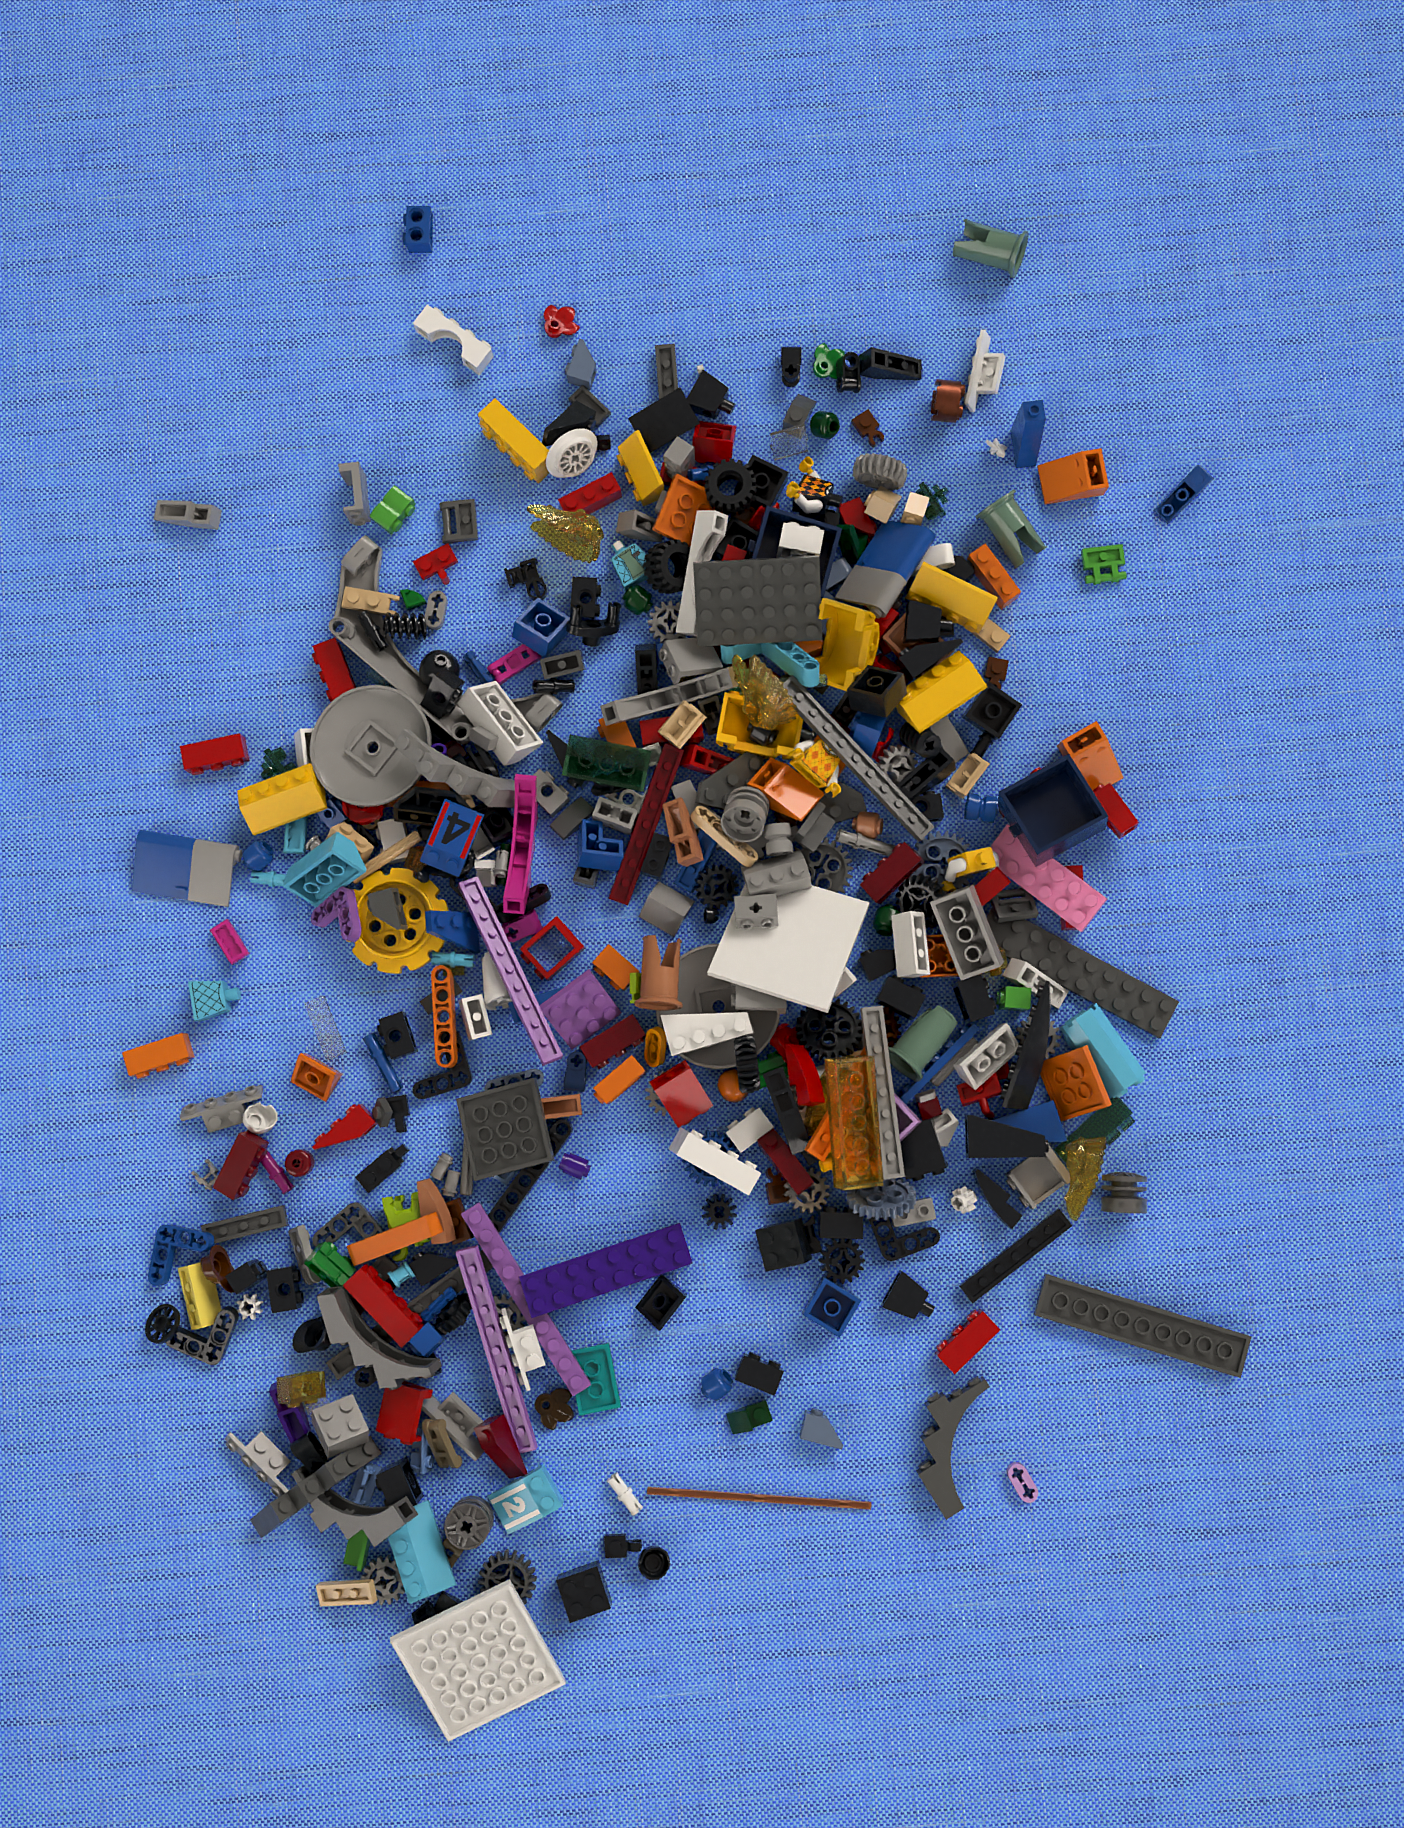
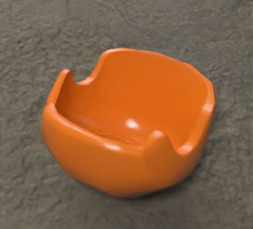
M736 1069L726 1070L719 1076L717 1087L723 1099L736 1103L748 1096L747 1092L742 1093L739 1090Z

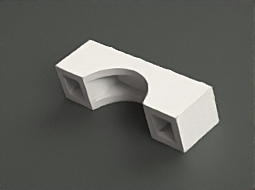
M426 305L413 322L416 332L430 342L440 338H451L458 341L462 345L461 358L463 364L480 375L494 357L490 344L475 338L476 336L470 330H464L459 327L460 325L454 319H448L443 316L444 314L438 308Z

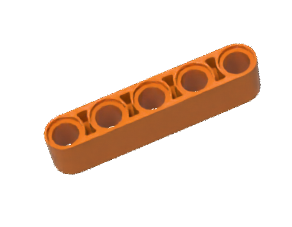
M438 965L431 972L435 1060L443 1068H453L458 1061L454 975L451 969ZM445 970L447 972L446 979L439 981V972ZM447 991L448 998L441 1002L439 1000L440 993ZM447 1011L449 1019L446 1022H441L440 1015ZM445 1032L450 1034V1040L447 1043L441 1041V1036ZM446 1053L451 1055V1061L448 1064H444L442 1061V1057Z
M433 1212L346 1246L353 1266L433 1237L444 1231L437 1212Z

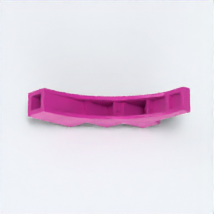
M516 774L514 779L513 834L508 875L503 895V913L524 915L532 881L531 865L535 851V830L538 821L537 776Z

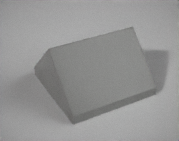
M659 881L648 895L638 917L675 937L695 901Z

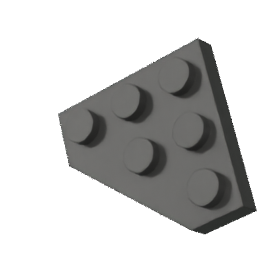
M748 752L740 754L736 759L699 782L695 803L724 810L729 794L736 788L747 787V783L762 768L764 757Z
M838 781L841 792L835 798L832 797L831 791L829 793L825 792L827 786L819 788L824 792V796L819 800L826 805L823 813L835 820V824L853 819L861 811L867 812L862 793ZM816 804V805L813 807V809L806 815V817L804 818L805 821H806V819L809 817V815L811 814V812L814 810V808L817 806V804Z

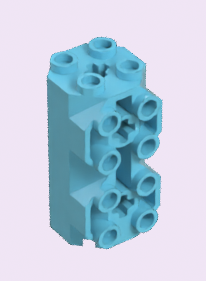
M1095 1003L1089 1006L1090 1009L1087 1011L1084 1009L1069 1019L1059 1029L1064 1034V1040L1071 1050L1088 1045L1108 1096L1119 1098L1128 1092L1127 1088L1129 1086H1137L1145 1080L1143 1075L1146 1072L1100 1007Z

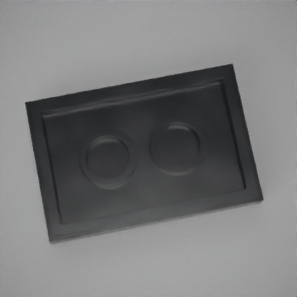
M681 387L628 418L633 429L640 431L649 453L654 452L674 440L677 436H681L700 424Z

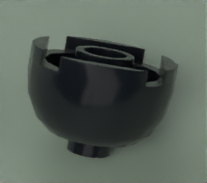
M445 650L429 652L420 663L419 677L421 682L430 686L434 675L445 667L459 677L460 666L458 660Z

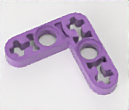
M347 887L338 888L313 910L311 914L312 925L324 928L338 917L342 938L347 941L356 942L361 936V924L354 890Z

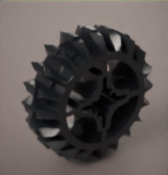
M923 873L912 875L899 886V892L895 895L898 900L895 904L900 906L898 911L902 913L908 911L924 912L926 929L928 927L934 928L939 924L930 902L948 894L949 891H943L944 884L939 885L938 878L932 880L931 875L924 876ZM924 898H926V900L924 901V903L921 904V905H919V904L922 902V900H923Z
M747 1035L735 1038L734 1049L739 1090L742 1093H754V1091H759L761 1087L755 1039L753 1036Z

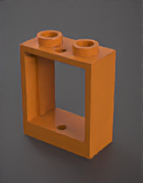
M631 1055L593 1087L596 1091L593 1095L601 1104L604 1102L610 1104L647 1071Z

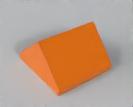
M300 1053L290 1082L326 1102L343 1074L309 1054Z

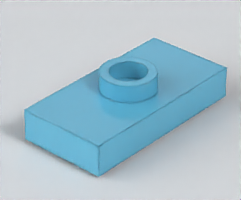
M308 816L285 824L283 853L305 854Z

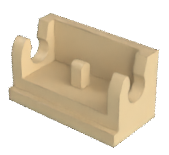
M683 700L658 732L673 746L681 749L707 717L694 705Z
M975 753L969 754L945 787L961 799H964L990 763Z

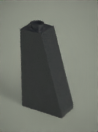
M965 1115L966 1158L1046 1157V1153L1049 1151L1048 1140H1045V1135L974 1115Z

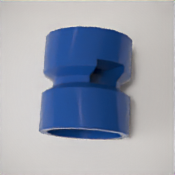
M968 793L964 819L977 820L980 817L982 822L994 823L998 798L986 795L981 799V796L978 794Z

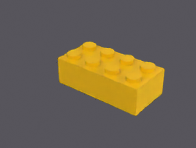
M494 398L477 414L480 420L479 425L483 429L481 432L488 440L492 438L496 442L495 446L503 454L506 452L510 456V461L516 467H522L525 470L523 473L529 480L532 481L534 479L539 484L549 474L546 467V458L549 450Z

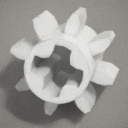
M964 1186L952 1191L954 1197L950 1200L955 1210L961 1211L964 1214L976 1208L974 1203L977 1201V1197L973 1190L967 1189Z
M248 1294L243 1295L244 1301L239 1300L236 1302L239 1305L237 1311L243 1315V1320L249 1315L254 1320L256 1319L255 1313L263 1312L260 1309V1304L263 1301L256 1299L257 1294H254L251 1298ZM252 1304L253 1308L247 1310L246 1306Z

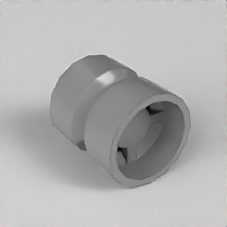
M773 823L764 826L765 839L769 840L766 843L767 856H782L793 853L792 841L788 839L791 836L790 823Z

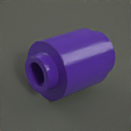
M564 1153L559 1169L563 1170V1173L581 1180L583 1176L587 1178L591 1166L588 1165L589 1160L572 1153Z

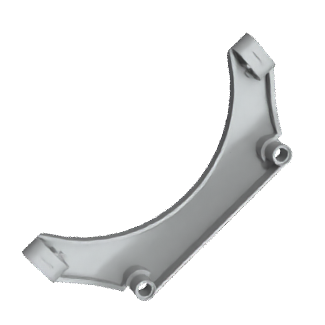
M368 536L361 537L341 561L338 601L334 618L329 622V630L335 638L340 640L395 689L414 700L423 713L461 745L468 744L470 742V731L474 726L457 703L460 698L454 702L456 706L450 715H444L441 719L422 707L420 704L429 686L421 682L419 672L403 657L391 639L390 634L387 633L384 638L386 643H388V647L383 651L377 652L370 638L365 636V630L356 618L358 614L361 616L360 613L363 611L342 608L345 586L379 592V575L383 551ZM369 613L374 623L380 627V633L383 636V615ZM339 625H344V629L341 632H335ZM550 692L510 699L536 734L548 724L563 705ZM462 729L467 730L465 737H457L458 731Z

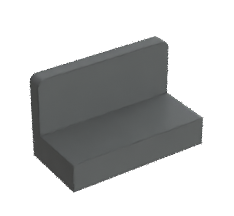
M820 801L793 838V840L812 853L815 852L835 824V820L823 813L826 805Z

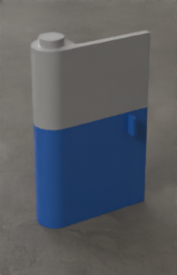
M888 521L886 524L882 523L837 592L835 599L865 605L870 612L875 614L876 618L886 617L936 538L934 532L920 525Z
M140 830L136 838L132 891L229 907L233 866L241 861L242 850H239L238 845Z

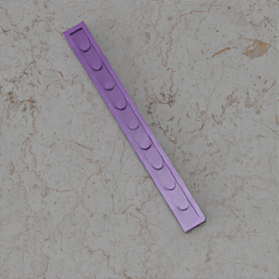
M478 876L459 882L458 888L542 1066L562 1059L563 1054Z
M479 1202L461 1213L529 1325L533 1324L538 1341L572 1396L591 1385L590 1380L550 1315L546 1313L534 1318L530 1317L519 1281V1276L524 1275L481 1203Z
M478 1245L457 1250L455 1252L503 1413L520 1454L534 1451L538 1448Z

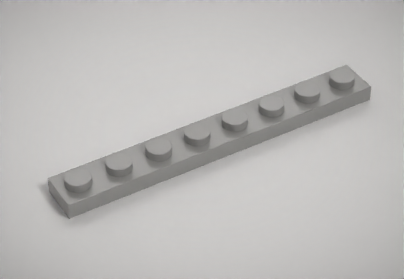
M883 1006L860 1008L882 1180L905 1177Z

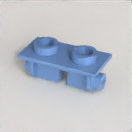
M418 1427L416 1435L422 1436V1439L419 1442H413V1445H411V1448H419V1452H411V1468H413L415 1473L425 1474L431 1471L434 1458L422 1428Z
M367 1463L358 1470L349 1501L363 1506L370 1505L376 1487V1474L382 1469L381 1466Z

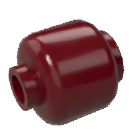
M294 1150L287 1155L285 1168L294 1177L306 1176L313 1170L315 1160L313 1155L307 1150Z

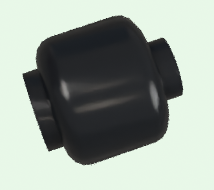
M762 716L758 717L755 721L751 720L747 727L749 739L764 747L769 744L772 745L779 732L776 723Z

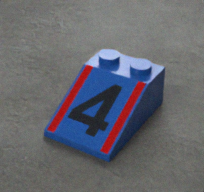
M445 799L420 862L459 877L465 866L484 814Z

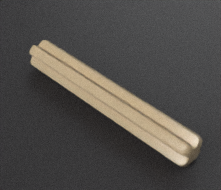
M413 831L365 863L366 872L355 879L353 883H359L365 877L422 841L421 835L417 831Z

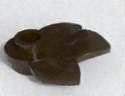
M556 1388L550 1394L543 1393L536 1398L535 1409L540 1414L541 1423L544 1427L554 1430L557 1421L567 1422L574 1418L573 1410L567 1404L572 1397L568 1389ZM545 1401L549 1402V1406L547 1408L542 1407V1404Z

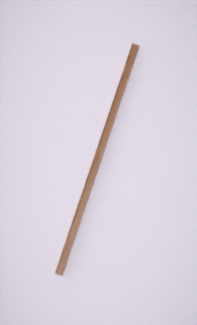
M663 1487L647 1488V1494L871 1510V1502Z

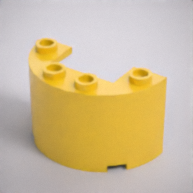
M822 598L819 605V619L828 618L826 622L827 630L823 640L824 645H822V656L814 658L819 662L820 683L847 692L848 687L867 665H873L879 644V623L875 622L876 616L870 611L828 598Z
M737 691L724 693L715 741L717 745L723 747L725 744L727 745V750L739 754L748 752L763 756L765 759H775L778 756H782L783 760L794 758L793 755L789 757L788 753L792 752L795 745L800 741L803 719L789 704L779 709L776 708V705L765 703L764 705L756 704L757 701L745 699V696H741ZM760 716L776 723L777 730H779L774 743L766 747L749 739V731H747L750 721H755Z

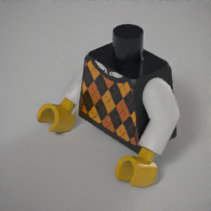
M807 456L799 464V470L803 473L807 472L808 475L804 474L799 485L791 481L787 486L786 495L789 498H793L792 511L824 515L829 506L840 508L843 496L833 494L834 484L822 480L817 472L811 469L814 462Z

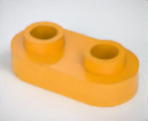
M659 1026L653 1027L646 1032L644 1058L651 1067H657L665 1061L667 1038L665 1031Z

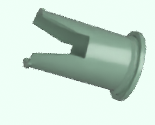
M964 219L965 228L963 234L974 241H955L953 257L957 256L1008 271L1010 278H1015L1026 251L1029 237L1028 231H1024L1019 235Z
M1015 489L975 516L976 519L984 520L1013 564L1014 569L1025 562L1014 533L1036 554L1047 548L1014 499Z
M940 1005L933 1010L928 1008L912 1023L893 1047H888L890 1064L909 1079L919 1082L923 1078L921 1071L945 1044L958 1024L955 1017Z

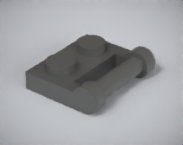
M475 499L439 503L443 521V544L479 540ZM455 509L457 534H452L450 510Z
M1022 887L1002 890L989 901L997 922L1037 918L1038 916L1033 896ZM1019 896H1021V898H1013V899L999 900V899H1003V898H1011V897H1019Z

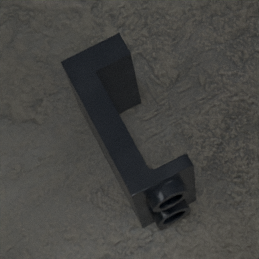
M933 1117L922 1120L900 1142L906 1180L912 1178L913 1182L925 1178L924 1174L931 1172L933 1176L944 1173V1168L948 1167L937 1137Z

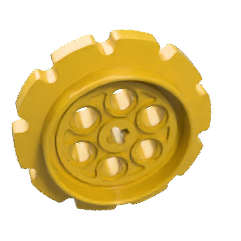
M391 868L388 875L379 870L365 877L361 881L363 888L361 890L353 889L361 924V936L354 942L355 947L352 949L354 955L367 966L377 963L378 971L390 974H401L405 966L409 970L415 971L431 961L430 952H440L445 943L444 940L426 933V911H449L447 902L444 899H437V895L440 893L439 888L431 880L426 883L420 882L418 879H415V872L413 870L405 868ZM388 888H398L400 896H405L406 902L402 906L408 929L397 930L372 915L367 905V900H369L367 894ZM417 909L420 910L421 916L417 920H413L411 917L412 912ZM375 922H380L381 924L378 932L372 931V925ZM412 929L415 930V938L408 940L407 932ZM390 936H395L396 938L393 946L387 945V939Z

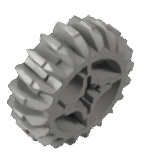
M866 453L856 458L853 466V477L866 487L878 489L882 486L894 491L904 486L907 478V468L904 463L896 460L894 457Z

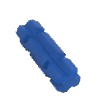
M468 651L464 654L463 659L467 664H470V669L478 679H481L480 682L482 684L494 681L490 674L487 675L488 671L479 659L476 660L477 656L473 651Z
M451 1286L448 1287L443 1294L428 1306L429 1308H426L421 1313L422 1319L429 1322L434 1317V1314H438L449 1303V1300L451 1301L457 1295V1292Z

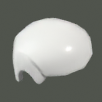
M260 1102L247 1107L243 1113V1125L254 1134H263L270 1131L278 1121V1113L272 1105H262Z

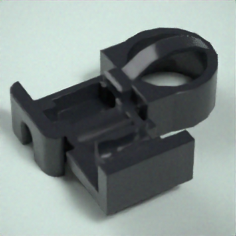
M536 558L522 561L520 567L509 570L505 568L504 571L510 588H514L515 584L519 583L524 585L525 582L527 594L531 600L535 601L537 598L545 599L547 587L543 577L539 578L535 565L538 563ZM537 584L542 585L544 588L542 595H540ZM532 586H534L537 597L530 594Z

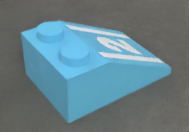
M544 1463L527 1472V1475L515 1479L487 1496L507 1534L517 1531L563 1506L564 1500Z

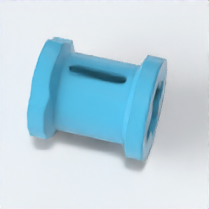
M406 1261L393 1272L389 1271L387 1273L397 1289L400 1288V1284L410 1277H415Z

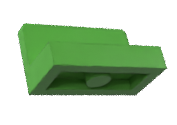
M363 1530L348 1539L343 1564L357 1566V1571L359 1572L366 1566L371 1543Z

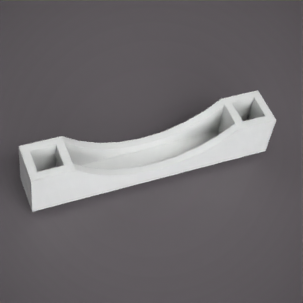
M697 510L676 633L697 637L693 562L711 560L718 544L725 537L728 515L715 510Z

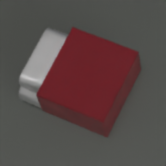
M935 1089L915 1095L922 1120L942 1115Z

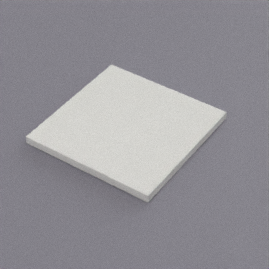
M746 884L744 885L740 896L749 895L746 888ZM811 885L810 888L777 897L778 926L771 928L752 927L751 929L736 928L734 908L707 973L709 976L828 1013L868 911L869 902Z
M510 1579L390 1637L391 1645L448 1742L566 1684L562 1672Z

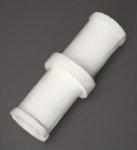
M618 1472L610 1476L611 1479L608 1478L606 1481L618 1495L617 1499L622 1501L631 1515L634 1516L643 1506L633 1495L632 1488L627 1487Z

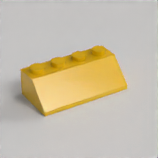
M923 561L906 599L941 608L942 616L947 620H952V623H958L964 626L966 630L979 634L998 597Z
M957 651L907 685V694L898 703L896 709L913 728L921 733L986 689L987 684L972 662L960 651Z
M311 763L237 790L239 809L254 836L327 809L325 789L316 777Z

